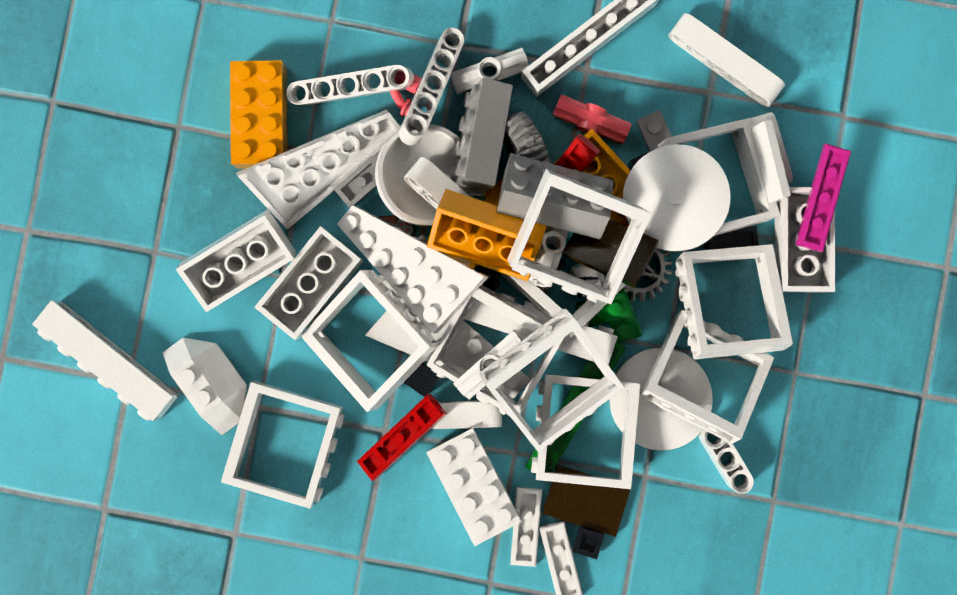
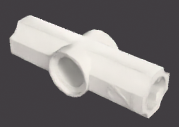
M523 48L494 58L487 57L480 63L451 72L450 76L455 91L459 95L471 91L473 85H476L483 77L499 81L522 73L529 65ZM491 66L496 69L497 73L492 77H488L483 73L484 68Z
M546 226L535 262L557 270L569 231ZM546 244L555 245L557 250H550ZM532 274L530 275L529 280L532 281L535 285L540 287H551L550 285H546L538 281L537 276Z
M516 330L507 335L454 382L463 396L471 399L486 386L479 375L481 371L487 368L485 365L486 359L492 358L497 360L524 340Z

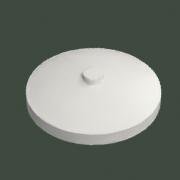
M430 124L426 133L416 145L410 146L402 142L399 131L384 144L377 158L375 180L381 199L395 216L415 226H433L437 209L410 187L404 180V176L420 157H424L450 178L453 165L456 166L458 157L454 156L457 141L461 140L456 134L444 127ZM408 126L412 133L418 134L415 127ZM467 193L470 197L473 198L474 194Z
M667 145L647 153L631 169L623 190L624 200L646 208L652 213L643 234L659 240L657 248L668 251L690 250L709 241L724 224L730 208V187L723 169L709 154L688 145ZM626 216V219L630 225L632 218Z
M650 348L634 354L620 366L615 374L619 381L640 383L641 392L660 348ZM673 349L657 385L711 412L713 396L706 373L690 356ZM620 390L614 395V398L609 400L612 417L622 433L626 390ZM639 396L636 444L652 450H672L689 443L702 431V428Z

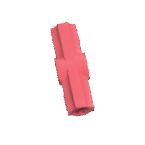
M562 94L552 115L576 125L584 133H588L593 129L598 135L622 145L632 125L628 121L608 114L604 108L592 103L584 104Z

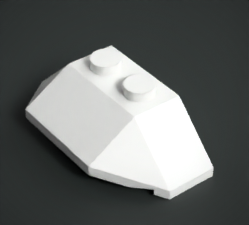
M182 338L162 352L170 375L198 414L208 424L223 435L239 423L246 399L247 384L217 343Z

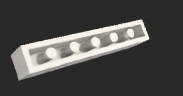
M659 0L612 1L522 71L521 79L537 98L654 8Z
M502 293L500 294L504 298L514 303V297ZM477 299L473 301L464 318L465 320L508 334L516 330L524 339L533 333L531 330ZM525 301L524 306L515 303L546 322L550 320L533 303ZM587 322L582 329L606 363L609 364L618 336L613 335V329L599 325L597 330L588 327L589 322ZM568 335L565 336L557 349L593 361L575 335L572 338Z
M51 300L32 324L38 329V335L47 341L52 340L58 345V351L67 357L72 356L78 361V367L87 373L92 372L96 375L98 383L107 389L112 388L116 391L119 400L127 405L132 404L138 409V415L147 421L161 419L179 396L62 301Z

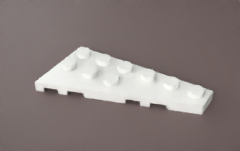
M384 110L236 172V174L288 230L333 192L338 184L369 157H374L401 127L387 110Z
M352 205L337 223L432 333H438L488 278V276L469 268L466 264L456 261L447 256V254L428 248L427 243L406 234L403 230L382 221L379 217L358 206Z
M401 298L400 302L404 305V307L411 309ZM388 311L381 316L365 335L410 355L419 347ZM418 317L417 321L423 327H426V325ZM452 318L438 333H431L437 343L440 342ZM463 320L442 358L466 372L494 347ZM432 352V353L430 354V356L425 360L426 362H428V361L430 360V358H431L433 352ZM492 358L486 359V367L491 365L496 360ZM519 371L501 384L499 388L506 396L514 399L531 379L522 371Z

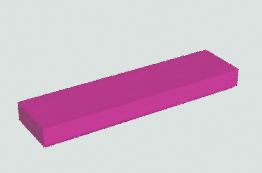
M829 144L823 145L795 245L823 252L850 158V150Z

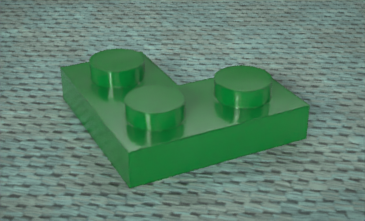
M624 288L615 295L612 304L607 303L588 321V327L609 322L614 330V335L618 336V343L641 337L643 333ZM587 300L577 302L575 306L576 310H578Z

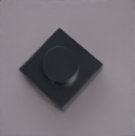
M579 526L572 552L597 559L604 539V533Z

